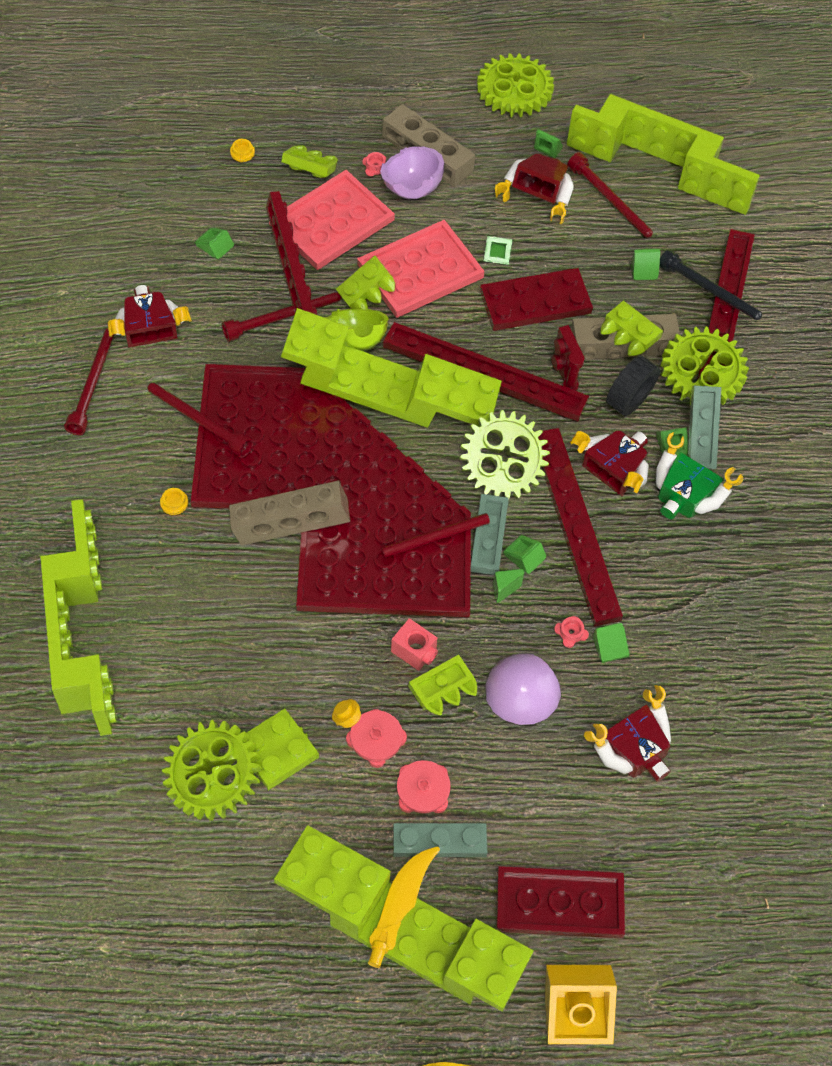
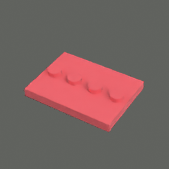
M344 170L287 206V219L293 225L294 243H297L299 246V254L316 270L321 269L394 221L395 213L347 170Z
M445 220L357 258V265L361 268L373 256H376L392 275L395 281V291L388 292L382 288L379 289L383 301L396 318L484 278L485 272Z

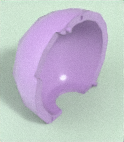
M405 147L400 150V153L392 156L385 164L383 163L380 172L386 187L394 194L406 199H418L427 196L438 187L444 173V160L442 155L435 149L428 147Z
M513 654L501 659L491 669L485 685L486 700L492 711L503 720L518 725L536 724L547 719L557 709L561 697L560 685L554 672L546 662L533 654Z

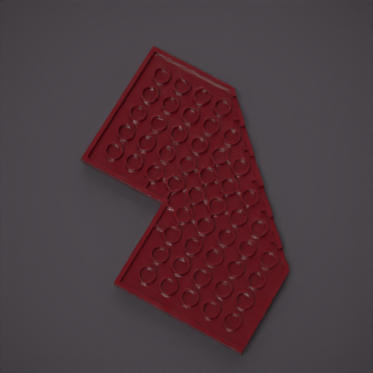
M205 364L200 412L234 434L244 433L253 439L254 444L249 454L244 458H240L231 452V448L226 441L199 425L191 507L229 509V505L335 481L340 482L347 496L350 522L301 532L297 611L470 617L471 530L384 558L381 552V547L471 518V512L464 505L460 506L452 499L451 494L436 480L430 479L420 465L410 456L406 457L397 449V445L387 435L375 429L371 425V421L357 408L353 409L344 398L301 384L305 368Z

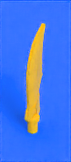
M439 847L427 849L412 857L393 880L377 928L374 929L369 937V943L373 949L368 961L370 966L380 968L384 955L389 950L395 948L401 921L415 907L423 877L428 866L439 853Z

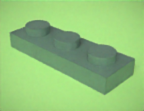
M692 386L688 457L708 469H717L721 387Z
M481 494L478 515L487 513L490 524L476 528L471 572L495 575V572L499 571L509 500L507 497Z
M394 823L393 857H414L418 853L434 847L440 848L439 853L435 857H487L486 823Z

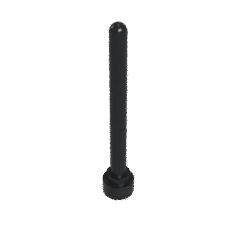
M668 249L660 257L659 267L663 270L678 272L754 320L761 319L762 313L760 310L683 264L679 255L674 251Z

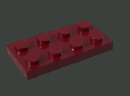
M579 268L480 285V293L493 331L592 314L593 310Z
M498 866L496 930L505 933L624 939V873Z

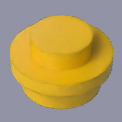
M238 139L233 142L230 148V155L238 162H247L254 157L255 149L249 140Z
M178 488L167 489L160 498L161 508L169 515L181 514L188 507V497Z
M353 699L339 702L332 713V720L336 725L343 728L354 726L361 717L360 706Z

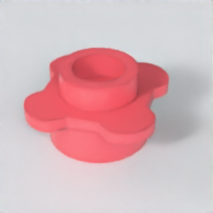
M373 152L363 158L362 163L366 166V175L374 176L381 174L382 164L386 163V157L382 153Z
M576 616L566 618L562 623H557L554 628L555 633L561 636L563 645L567 648H572L574 643L580 640L586 641L589 636L588 631L584 629L583 622ZM569 630H573L574 633L570 634Z

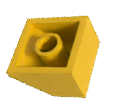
M546 965L545 1006L548 1044H613L617 985L611 965Z

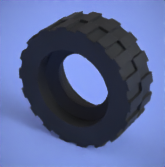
M639 355L637 358H634L615 379L606 397L607 404L623 416L630 415L648 397L659 378L661 369L644 356Z

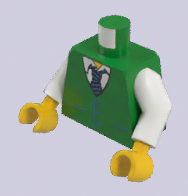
M672 432L667 438L669 448L664 450L656 468V486L660 489L658 498L665 503L660 509L662 515L671 520L678 513L687 518H692L697 513L703 514L718 509L732 492L731 487L738 486L743 482V475L740 474L737 480L731 481L730 476L735 471V468L731 467L725 472L726 481L723 484L724 478L682 452H679L678 455L675 454L677 449L683 447L684 437H682L679 445H672L671 439L674 435V432Z

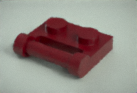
M569 325L558 328L557 339L554 340V355L551 356V361L554 369L559 371L564 381L563 386L578 391L579 370L584 364L585 357Z

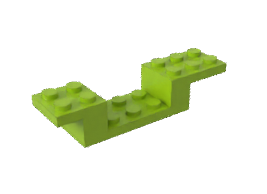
M609 95L599 113L577 104L572 110L567 146L611 162L620 145L625 144L682 166L683 170L678 189L741 214H747L760 177L759 174L718 159L724 137L615 95Z
M297 308L281 357L306 366L301 384L427 428L436 412L480 427L478 421L480 417H483L488 422L489 413H494L501 380L425 354L418 370H414L345 346L343 344L349 326Z
M83 499L71 501L76 551L40 556L51 685L61 714L92 710L100 736L112 734L111 723L117 722L115 706L112 705L111 695H114L112 678L109 677L108 665H102L99 655L73 658V656H70L69 649L73 647L71 631L68 630L67 622L70 621L68 606L99 602L98 591L103 590L101 575L98 573L100 560L98 549L95 545V541H97L96 527L93 524L91 509L86 510Z
M309 825L306 826L274 878V883L329 913L331 926L371 948L369 937L374 929L377 928L389 889L392 885L390 883V870ZM417 898L415 907L401 921L395 948L389 950L384 956L470 1005L474 997H477L503 1012L534 950L478 919H475L470 928Z

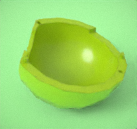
M337 309V311L332 312V315L325 317L349 326L343 345L363 352L373 349L381 342L387 332L389 321L386 314L370 309Z

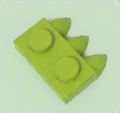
M297 145L283 152L281 162L288 164L294 170H306L312 172L311 174L315 177L325 178L335 172L338 159L336 156L322 157L321 151L307 152L305 146Z
M373 256L338 286L336 290L351 309H368L366 299L373 303H381L382 295L379 288L388 292H394L395 281L380 260Z
M624 300L606 314L605 321L602 323L600 330L602 335L618 331L614 338L615 345H624L631 341L628 347L629 356L644 353L662 337L663 330Z
M460 655L413 679L408 684L409 689L423 710L427 709L431 713L440 716L443 712V699L452 705L459 706V690L471 696L477 695V682Z

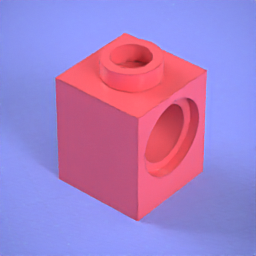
M409 618L392 638L391 652L420 671L425 663L430 665L437 656L438 637ZM416 643L423 647L421 649H413L410 645Z

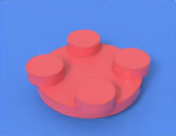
M378 709L362 714L359 721L351 727V731L346 736L348 746L353 748L360 757L368 760L369 764L375 768L382 767L386 760L393 757L407 740L406 732L402 729L399 721L391 714Z
M425 760L402 766L397 781L400 809L405 813L413 811L418 813H443L447 809V799L450 794V779L447 769L444 766Z

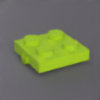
M285 708L247 732L250 736L248 741H253L257 746L252 752H257L261 756L258 761L254 762L262 767V771L256 774L268 791L319 758V753L309 741L307 733L303 732V728L297 725Z

